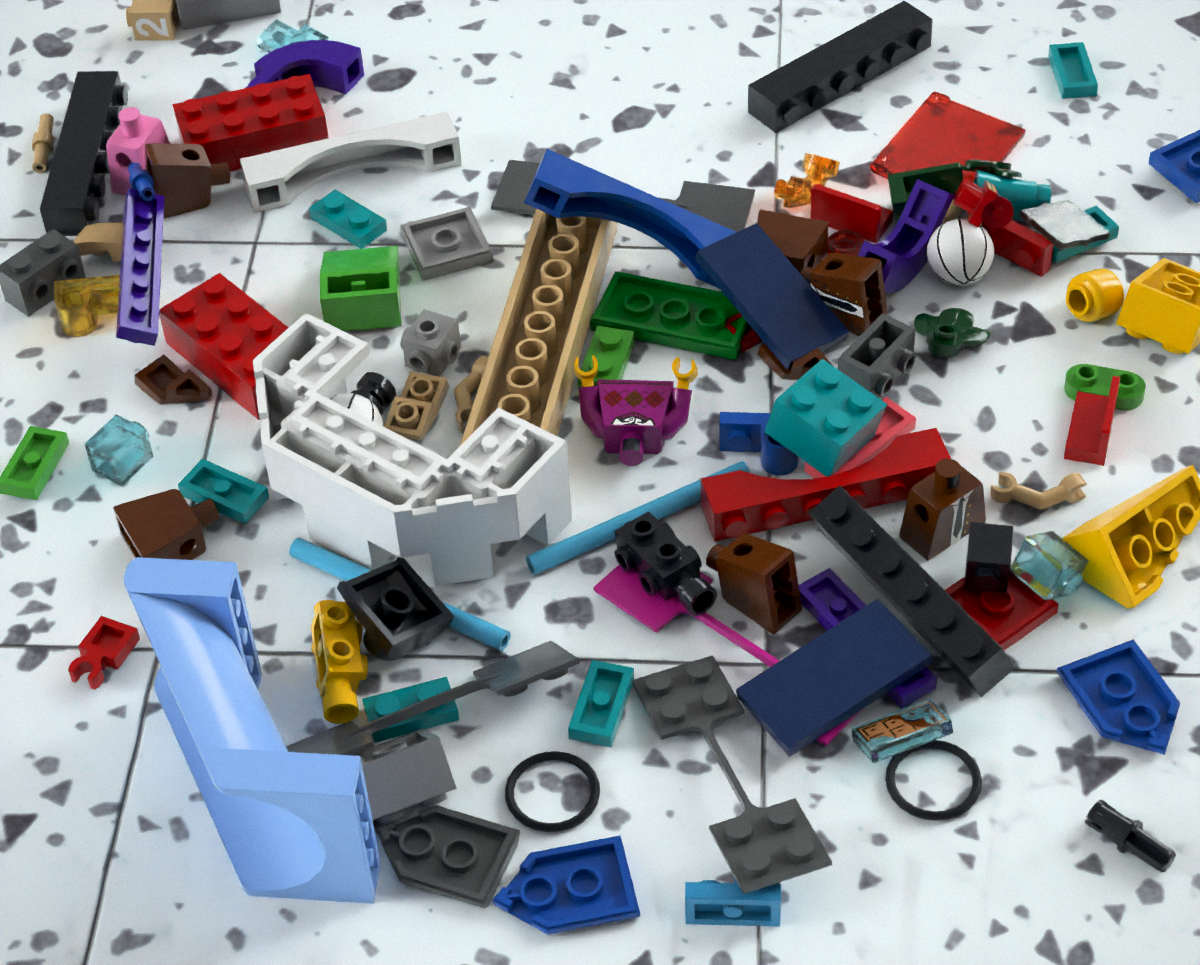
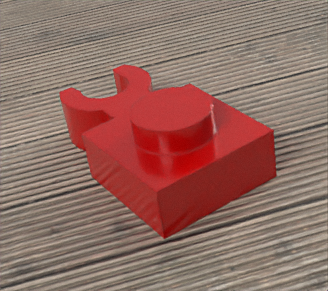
M100 616L78 646L81 656L73 660L68 668L71 681L76 683L83 674L90 672L87 677L90 688L95 690L100 687L105 678L103 672L108 666L118 670L139 642L138 629Z

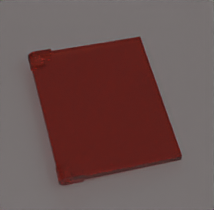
M934 91L870 164V169L873 173L888 179L887 175L957 162L964 165L965 160L969 159L1004 162L1025 136L1026 129L952 101L949 96ZM962 170L963 178L973 182L975 172Z

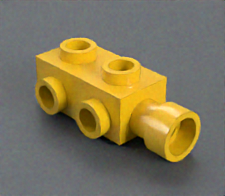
M322 600L314 606L315 615L311 624L313 640L311 650L315 655L317 670L316 686L320 697H323L322 707L325 720L334 724H342L354 720L359 714L356 691L360 680H366L368 672L367 656L360 652L363 627L358 619L355 618L346 602Z

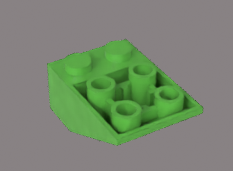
M398 246L324 252L320 270V303L324 322L342 331L402 326Z

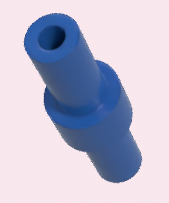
M131 163L128 166V173L132 188L138 190L143 200H153L156 193L150 173L143 169L139 163Z

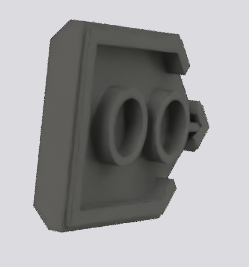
M438 805L419 811V816L396 825L394 822H390L375 828L399 882L482 908L490 905L515 853L520 837V830Z

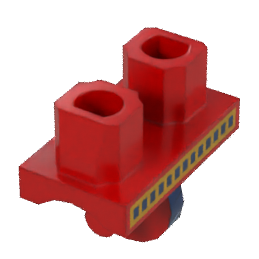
M963 178L954 193V204L966 210L968 222L977 227L980 226L983 220L988 227L994 229L1003 228L1013 218L1014 210L1010 200L998 195L996 186L986 180L982 187Z

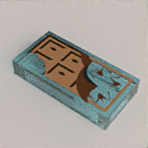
M932 699L853 727L851 731L853 742L872 763H876L953 733L952 720Z

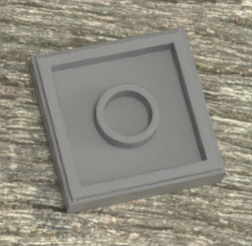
M470 207L400 225L401 235L423 281L493 262L492 250Z

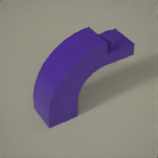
M331 40L302 41L280 47L264 55L254 63L256 77L250 81L246 88L261 83L266 84L288 79L292 76L310 74L314 87H323L346 95L365 75L361 48Z
M917 179L904 210L891 233L877 244L864 241L858 256L881 260L886 293L897 292L904 288L925 266L928 261L927 246L935 230L941 226L955 195Z

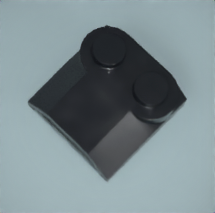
M397 557L393 562L349 581H341L337 586L341 596L366 630L363 635L365 648L370 654L381 660L393 661L428 645L449 627L455 617L404 558Z

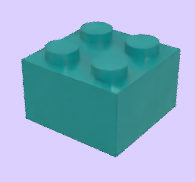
M821 359L775 400L764 432L827 477L837 472L875 436L888 404L830 363Z

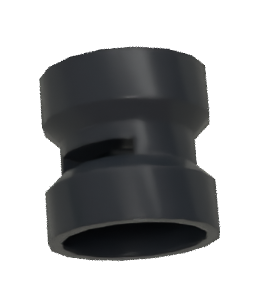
M375 372L365 373L356 385L357 390L350 392L370 400L378 408L381 416L383 414L382 409L389 407L396 396V389L386 377Z

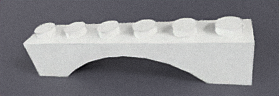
M448 111L242 158L240 159V164L253 212L257 213L289 205L300 194L314 185L350 171L374 167H400L431 172L461 165L462 160L458 133Z

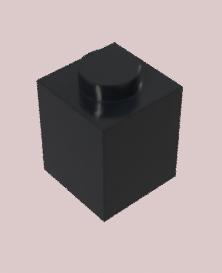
M970 522L964 588L984 592L1007 593L1011 567L1013 526Z

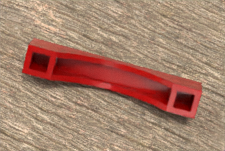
M937 428L899 435L885 450L870 461L851 470L827 477L778 479L738 470L701 478V508L714 542L738 538L746 533L752 534L813 521L809 512L839 485L863 509L906 500L913 485L935 472L936 464L940 460L951 459Z

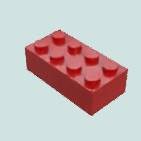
M310 74L292 76L280 81L266 84L261 83L253 87L235 91H224L216 95L188 99L184 102L172 104L181 144H199L203 146L210 164L227 162L230 172L241 169L240 159L329 138L326 117Z
M218 273L159 309L165 341L256 419L260 420L253 360L289 327L221 273Z

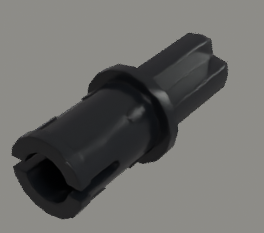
M1103 799L1097 801L1086 816L1085 824L1109 838L1117 845L1119 852L1125 853L1128 850L1157 871H1167L1176 857L1174 850L1143 830V822L1140 820L1133 821L1124 816Z

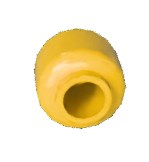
M1094 269L1078 274L1067 285L1066 304L1068 309L1077 319L1083 322H1095L1111 317L1123 305V286L1119 278L1108 269Z

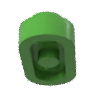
M1078 364L1072 366L1067 371L1064 391L1074 401L1077 391L1109 396L1112 376H1118L1121 379L1116 409L1133 410L1142 404L1146 384L1139 375L1130 371L1091 364Z

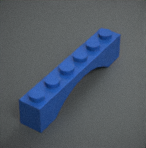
M546 149L524 201L525 204L557 218L595 217L634 228L672 251L698 280L717 288L719 287L695 260L697 251L736 233L729 228L549 149Z

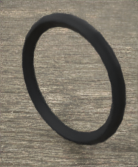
M931 739L910 743L896 752L886 768L885 781L892 800L910 815L921 819L936 821L960 816L974 805L981 792L982 778L975 760L965 750L946 741ZM932 748L941 749L959 757L971 772L973 782L969 796L958 806L944 811L923 810L907 802L900 795L896 787L895 771L899 763L912 752Z
M559 751L543 752L523 760L513 769L505 786V801L515 819L524 826L544 832L564 831L584 822L596 808L600 796V783L592 767L580 757ZM550 760L565 761L577 766L588 777L591 785L590 798L585 808L569 820L556 823L539 822L529 818L520 810L514 798V788L520 775L529 767Z

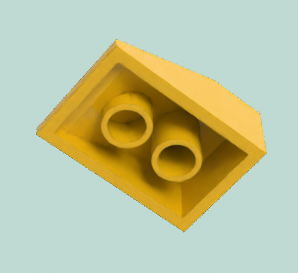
M1166 258L1161 259L1131 281L1116 324L1126 328V333L1135 338H1151L1162 343L1161 346L1169 352L1175 354H1183L1185 352L1189 354L1200 344V272Z

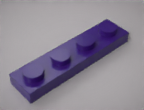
M830 568L799 584L801 604L826 631L866 606ZM926 667L887 694L902 709L935 690L937 687V677Z

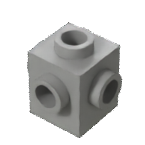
M423 309L412 326L404 330L401 337L400 346L404 353L405 367L440 377L447 366L455 362L461 348L458 319Z

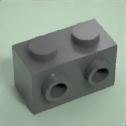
M54 229L0 264V286L5 301L28 317L86 278L77 244Z
M882 313L838 358V370L878 398L887 396L894 382L903 373L907 374L910 372L915 364L917 354L914 352L916 329Z

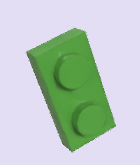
M603 326L596 327L581 370L584 372L591 371L593 369L592 355L597 358L598 373L593 379L594 386H598V379L622 380L635 343L634 331ZM577 378L578 388L582 387V381Z
M30 426L0 476V494L37 500L69 445L67 433Z

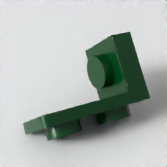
M957 162L887 175L895 225L904 210L917 179L954 195L963 180L961 163Z

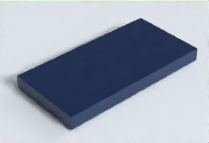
M758 223L697 251L695 260L787 370L792 367L793 361L810 353V351L818 348L823 352L847 339L850 333Z
M876 599L737 688V698L790 757L931 665L932 654Z

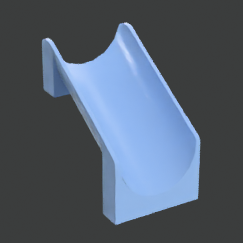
M140 557L133 559L126 568L124 585L161 666L156 675L154 689L243 890L248 895L256 897L374 904L381 861L361 757L288 752L258 691L262 671L236 562Z

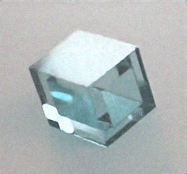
M117 414L85 443L92 471L120 486H123L154 457L147 429L139 422H131Z
M1054 531L1026 536L1010 567V571L1046 601L1073 594L1082 583L1083 577L1081 575L1089 560Z

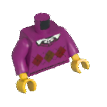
M592 355L593 369L589 372H584L579 368V358L577 357L574 363V372L577 378L582 381V387L578 388L582 421L595 438L603 439L605 451L619 454V460L623 464L636 466L642 462L643 454L661 453L665 441L671 440L686 425L692 390L688 389L689 383L693 382L698 375V368L693 359L691 370L686 374L679 373L680 358L674 359L672 370L678 380L677 388H674V381L598 379V386H594L593 379L598 373L597 358Z

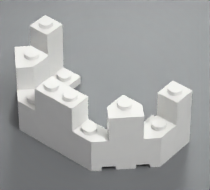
M304 313L253 360L261 444L270 487L274 490L275 500L289 498L303 505L309 539L342 557L374 570L379 568L391 554L400 558L430 554L435 586L494 577L490 544L520 540L526 534L549 546L572 521L566 440L498 407L446 459L329 399L337 394L347 393L345 378L370 355L368 343L308 313Z

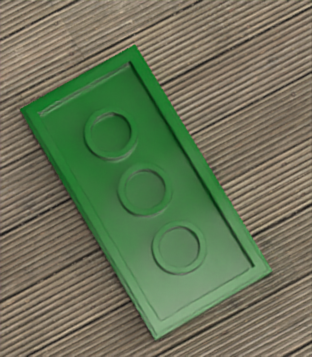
M615 271L590 320L591 331H595L597 326L634 331L635 340L737 360L741 351L743 337L749 332L751 326L743 317L730 323L736 329L735 334L724 326L727 319L739 312L721 291Z

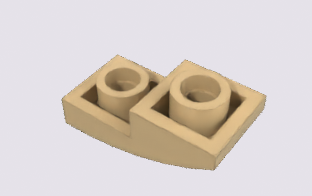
M123 223L86 225L73 241L78 246L80 256L88 254L99 256L108 252L113 262L121 261Z
M410 371L401 397H394L384 427L403 437L422 440L431 428L449 388L447 378Z

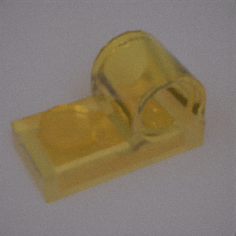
M120 275L54 281V301L62 330L66 335L71 337L85 336L96 328L98 315L118 313Z

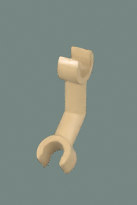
M480 356L474 362L471 373L454 389L458 407L455 417L458 430L462 434L464 433L463 423L469 419L473 406L471 393L480 385L488 360L486 356Z
M1000 472L998 484L1007 488L1003 489L991 485L990 496L999 503H1008L1015 500L1037 509H1045L1065 500L1068 503L1080 502L1086 497L1081 488L1086 486L1087 483L1079 473H1071L1064 477L1058 486L1039 492L1017 484V480L1012 474Z

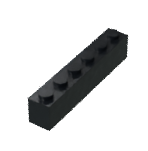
M905 0L749 84L748 113L775 133L794 124L803 117L821 109L830 102L848 94L850 91L930 48L933 19Z
M118 71L77 72L40 205V213L46 233L54 229L64 236H78L86 225H91L99 219V199L105 195V175L109 174L106 144L120 125L119 112L128 103V90L126 85H121Z
M840 485L809 512L817 527L834 547L981 698L1014 670L1002 647Z

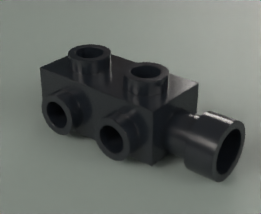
M648 511L615 530L617 549L614 551L615 558L625 572L634 569L639 574V581L647 594L653 596L658 593L666 601L678 595L680 604L693 616L702 615L713 606L717 598V592L705 579L700 577L702 562L698 553L692 546H685L676 537L674 531L667 523H661Z

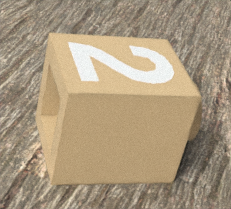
M133 0L132 5L126 9V21L128 27L133 29L135 41L175 40L180 22L176 0Z

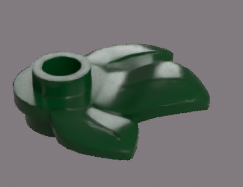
M969 159L965 160L964 165H961L963 171L976 172V170L1002 177L1022 178L1021 172L1011 170V163Z
M962 308L945 309L939 316L921 313L915 317L914 321L916 331L925 336L929 352L939 357L956 356L961 347L982 345L990 337L989 331L973 327V315Z

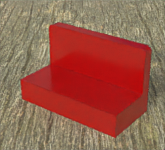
M815 184L811 189L810 219L829 222L830 228L877 244L893 222V210L819 184Z
M1112 376L1109 396L1077 391L1064 459L1105 465L1121 377Z

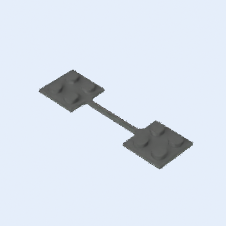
M509 159L491 204V210L535 215L536 208L525 204L524 201L540 163ZM684 181L680 195L676 200L660 199L738 232L746 227L755 196V189Z
M550 640L473 671V675L477 680L467 682L372 720L361 727L352 720L287 745L286 748L288 752L362 757L364 750L375 746L368 736L376 731L482 689H491L499 696L509 697L518 695L528 689L527 684L542 678L544 680H554L566 675L568 668L580 664L579 658Z
M713 655L634 679L632 685L661 740L689 731L701 732L742 805L744 812L741 815L710 825L709 831L743 894L832 865V860L796 798L769 807H757L750 802L710 730L717 722L745 714L744 708Z

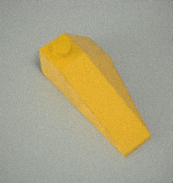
M1194 465L1187 466L1085 522L1063 537L1062 542L1078 577L1127 609L1134 608L1156 592L1164 581L1161 574L1167 564L1174 563L1179 555L1176 549L1183 537L1191 535L1200 520V479Z

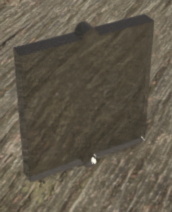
M1069 199L1051 204L1042 203L1041 206L1024 209L1020 213V217L1060 250L1081 245L1087 247L1089 243L1106 240L1110 236V232Z

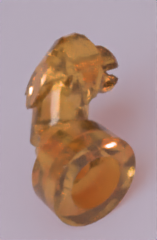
M805 153L802 168L807 173L806 177L791 176L789 181L777 180L774 189L775 197L784 199L783 206L785 208H795L810 204L813 186L815 184L825 186L828 179L837 176L840 161Z

